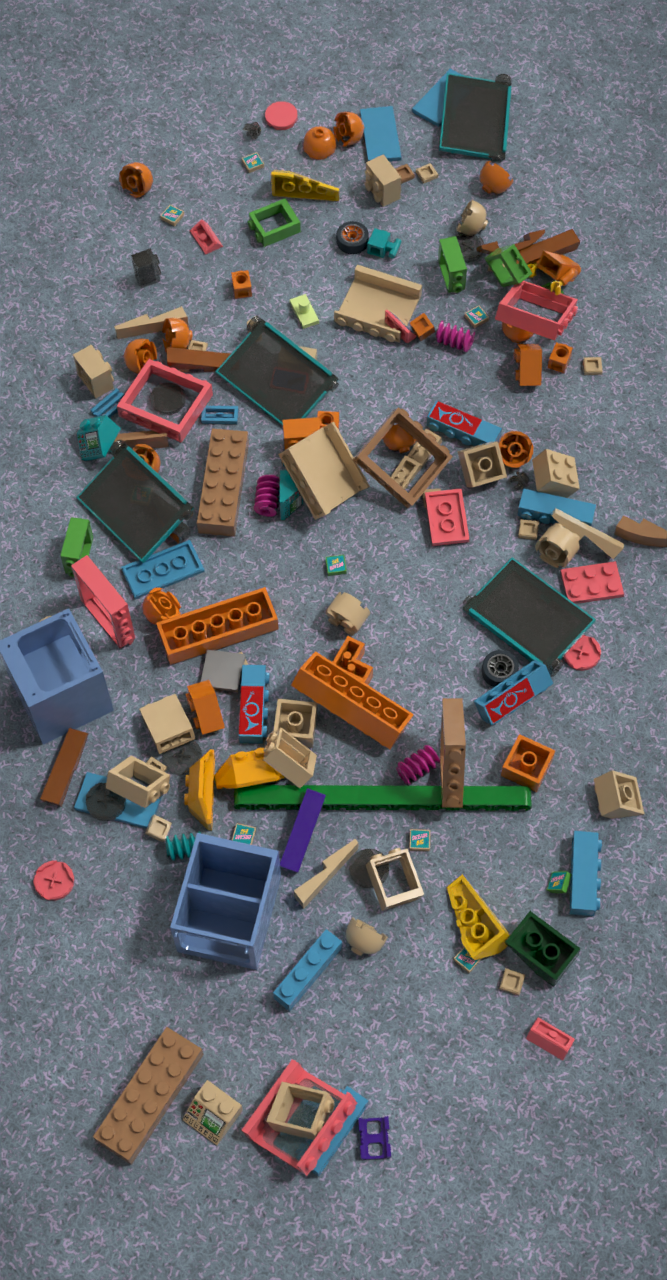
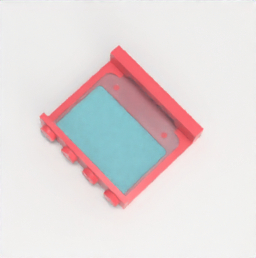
M292 1059L242 1131L251 1141L307 1176L316 1167L317 1161L323 1152L329 1148L334 1136L341 1131L347 1117L354 1112L357 1102L349 1092L343 1094L306 1072L298 1062ZM282 1082L328 1092L335 1101L332 1114L329 1115L327 1122L314 1140L274 1131L266 1122ZM294 1098L285 1123L311 1129L320 1103Z

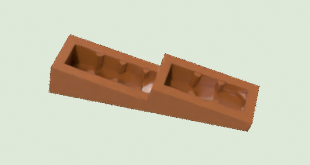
M571 229L518 251L527 265H535V262L540 260L543 251L556 254L569 253L577 250L580 240L574 230Z
M167 347V365L177 370L204 369V372H215L230 356V353ZM239 361L230 371H240Z
M69 728L40 799L43 802L62 807L74 770L76 771L82 756L88 733Z

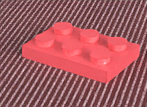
M462 489L425 492L424 496L432 546L469 542Z
M616 561L560 570L565 595L575 604L624 597Z

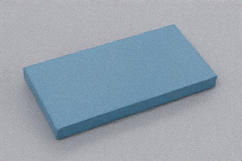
M451 68L412 108L414 114L437 127L442 123L447 73L461 75ZM454 84L451 110L454 111L476 87Z
M393 106L360 109L361 120L364 124L363 134L368 161L383 154L389 162L401 161Z
M190 540L152 554L145 563L137 560L121 567L135 600L146 596L154 588H166L205 572Z
M90 772L86 773L74 806L75 810L147 829L152 815L157 813L162 796L144 808L106 788L107 777Z

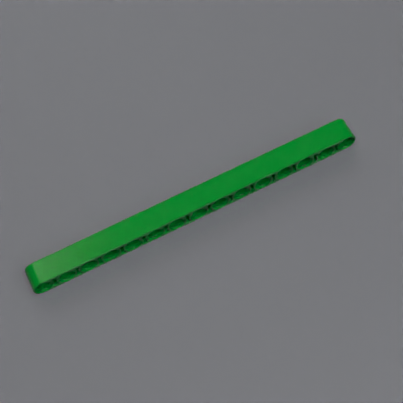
M252 785L234 788V808L238 810L240 808H246V810H260V808H266V810H280V808L299 810L307 788L326 795L322 808H326V810H339V808H346V810H359V808H366V810H379V808L399 810V808H405V810L445 809V811H459V809H465V811H479V809H485V811H499V809L519 811V809H525V811H529L532 809L531 788L526 786H464L463 808L442 807L441 786L303 785L299 788L296 785Z

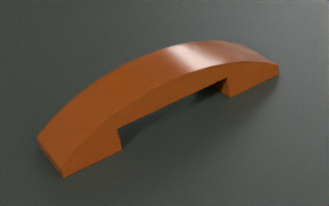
M545 229L524 235V242L514 245L518 250L528 247L544 235ZM498 242L481 245L476 250L480 253L490 254L499 248Z

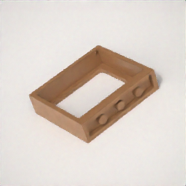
M398 407L391 412L352 460L399 502L409 508L414 505L453 456L445 446L436 442V438L432 434H427L419 422L413 421L407 411ZM395 423L401 426L435 458L434 462L409 492L402 488L368 457Z
M442 698L440 742L442 807L463 808L466 752L463 698Z

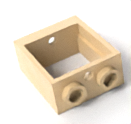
M280 727L276 732L272 731L268 735L263 760L301 788L313 776L317 755Z
M130 756L108 771L106 788L146 808L168 792L170 788V775ZM134 776L150 785L145 787L130 778Z
M400 848L389 851L388 855L382 856V854H377L370 857L366 868L382 911L418 900L424 895L408 849L400 850ZM400 860L410 891L387 898L376 867Z
M282 1082L266 1122L274 1131L314 1140L327 1122L329 1115L332 1114L335 1101L328 1092ZM294 1098L320 1103L311 1129L285 1123Z

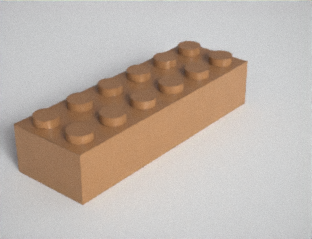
M212 428L197 519L198 533L235 537L249 446L248 431Z
M166 1027L93 1136L95 1141L132 1165L203 1057L202 1048Z

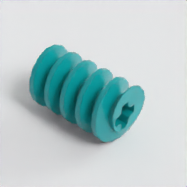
M190 833L189 839L186 838L185 834H182L181 840L178 839L177 835L173 836L172 841L166 836L167 857L170 855L172 861H175L178 854L179 858L183 860L186 853L190 859L195 842L193 833Z

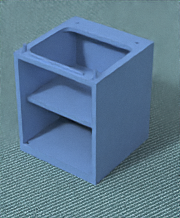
M69 608L0 640V655L10 681L43 745L67 734L69 728L77 729L114 711L103 671Z
M197 833L170 926L177 952L257 970L281 881L279 851Z

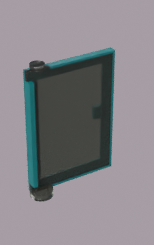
M447 73L439 151L492 159L493 163H501V161L505 160L512 79L509 75L499 74L494 81Z
M254 316L249 321L246 329L250 333L215 371L216 374L282 426L283 420L306 418L329 391L334 392L339 385L337 382L339 379L330 370L259 316Z
M118 440L110 447L109 452L113 456L112 459L76 498L141 562L145 563L184 519L189 520L193 516L192 510L194 507L123 440Z
M513 557L474 597L468 595L463 601V611L530 662L537 660L545 664L551 677L555 676L563 666L564 662L561 658L596 622L595 618Z

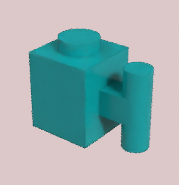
M374 228L367 243V254L384 258L386 251H388V256L394 259L402 241L396 238L394 243L390 242V232Z

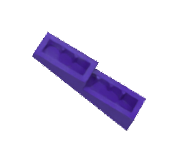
M307 788L280 862L281 867L299 872L325 800V794Z

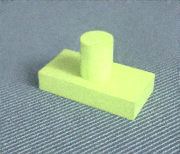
M306 294L290 299V304L303 329L319 324V319Z

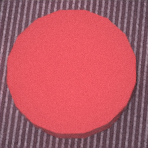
M275 102L267 107L265 111V121L276 130L289 129L298 120L297 109L288 102Z
M583 635L563 656L564 661L575 670H589L596 666L600 660V645L594 638Z
M52 860L44 863L37 869L33 883L36 892L42 898L56 901L66 897L74 887L75 878L72 869L66 863Z

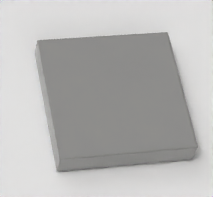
M207 650L201 682L210 680L215 690L239 692L245 654Z

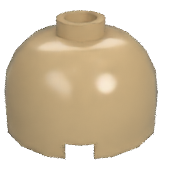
M474 200L469 201L461 215V222L463 223L462 225L458 223L457 231L465 235H475L481 229L484 230L488 223L485 208Z
M354 917L351 918L346 929V940L352 946L351 951L360 956L363 953L369 955L377 953L384 946L388 938L384 933H377L374 927L359 919L356 920Z

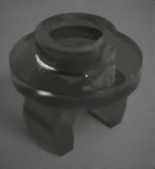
M257 122L247 123L243 127V130L247 131L246 136L252 139H257L261 134V127Z
M518 470L516 472L517 476H512L509 479L512 483L518 481V484L514 486L515 490H521L523 485L525 487L529 486L528 481L530 479L524 471L521 473Z

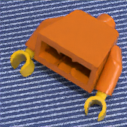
M543 251L540 260L536 261L535 265H527L532 272V275L529 277H535L536 269L539 268L557 280L552 282L550 292L555 290V295L561 294V286H565L568 282H573L581 272L580 265L567 256Z

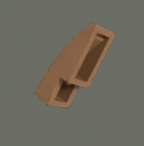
M623 515L616 526L614 535L647 546L667 547V530L644 518L639 524Z

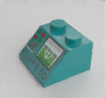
M107 415L85 419L81 422L80 429L77 432L81 459L89 461L106 457L121 430Z
M280 470L281 520H285L303 505V497L287 470Z

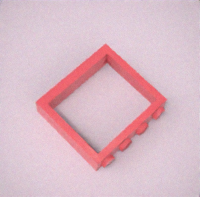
M522 281L514 285L501 300L495 320L555 341L559 335L563 334L568 324L571 323L573 316H576L578 299L564 294L555 295V291L550 292V289ZM519 299L563 315L558 322L513 306Z
M148 359L118 403V415L123 419L159 434L166 433L167 437L182 443L213 396L212 384L205 380L197 379L191 374L180 372L176 368H170L158 361ZM151 374L199 392L198 397L179 425L131 405Z
M88 555L71 565L80 599L119 648L126 644L131 645L135 639L128 604Z

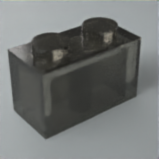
M151 248L131 255L134 276L141 289L160 282L159 275H161V270L158 266L160 261L157 254H153Z

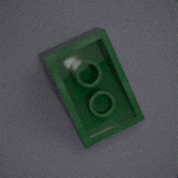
M531 911L528 912L505 941V944L552 987L558 983L572 965L581 949Z

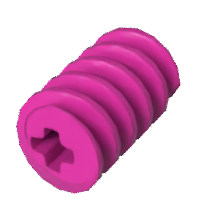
M441 321L436 332V338L438 343L443 342L444 345L450 343V347L454 348L456 346L458 350L463 348L464 352H468L473 344L475 332L471 336L469 329L466 333H463V327L457 331V325L450 329V323L444 327V321Z
M263 475L257 480L254 511L259 515L273 517L277 514L276 503L278 502L280 479L275 475Z
M425 745L423 750L419 749L417 751V754L413 753L410 755V758L406 757L404 762L400 761L396 770L404 783L410 786V778L416 782V774L422 778V770L429 773L428 766L436 769L435 762L440 763V759L431 746Z

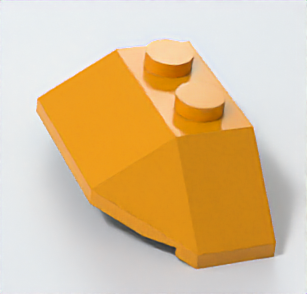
M264 748L248 752L240 751L230 755L214 775L217 789L241 788L277 781L285 777L263 760Z
M210 749L189 768V775L185 776V786L189 788L188 793H185L184 804L188 805L189 812L208 831H212L214 749Z

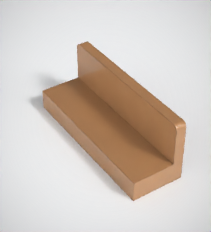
M152 430L118 434L113 442L115 453L122 452L127 445L132 449L137 444H146L153 449L169 447L167 434H159Z

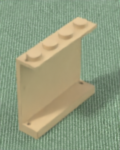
M357 265L355 268V279L340 310L334 311V322L340 326L352 327L359 332H367L374 337L386 338L389 342L395 341L400 343L401 331L395 328L392 329L385 323V311L389 310L407 326L422 295V285Z
M334 422L322 427L278 454L315 520L331 512L330 510L359 491L370 487L358 464L352 460L354 457Z

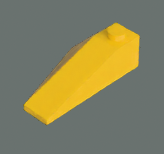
M273 170L271 172L272 196L339 201V188L291 171Z
M462 874L447 886L451 905L457 918L456 923L462 936V944L474 960L499 954L508 947L505 941L510 934Z

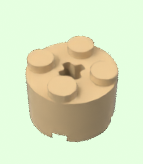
M555 523L538 540L535 549L536 551L539 550L541 553L540 558L544 562L555 568L559 566L564 568L578 552L580 537L576 533H572L564 528L560 523Z
M339 592L327 608L326 614L330 617L328 621L336 627L340 624L345 627L344 631L353 636L370 615V611L367 607L363 609L360 606L362 602L354 596L345 592L341 595V592Z

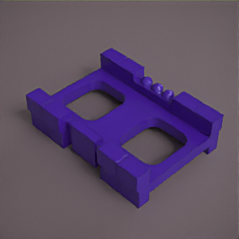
M389 1116L358 1118L361 1137V1160L390 1159L391 1144H388L387 1132L389 1131ZM379 1121L381 1123V1133L369 1134L367 1132V1123ZM371 1143H381L383 1154L381 1156H370L368 1145Z

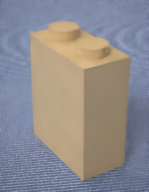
M176 694L166 696L159 701L140 708L142 719L159 754L195 739L193 728Z

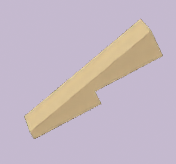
M182 307L151 319L145 314L114 326L117 339L160 332L163 329V323L166 318H179L189 326L188 317Z
M425 429V432L427 434L430 433L436 438V442L438 444L442 443V438L440 436L431 432L428 429ZM416 442L408 456H404L391 478L402 488L406 489L432 454Z
M557 508L552 512L551 516L572 533H576L580 540L585 535L612 559L622 551L624 543Z
M356 839L322 861L324 870L294 890V897L303 909L358 850V841Z

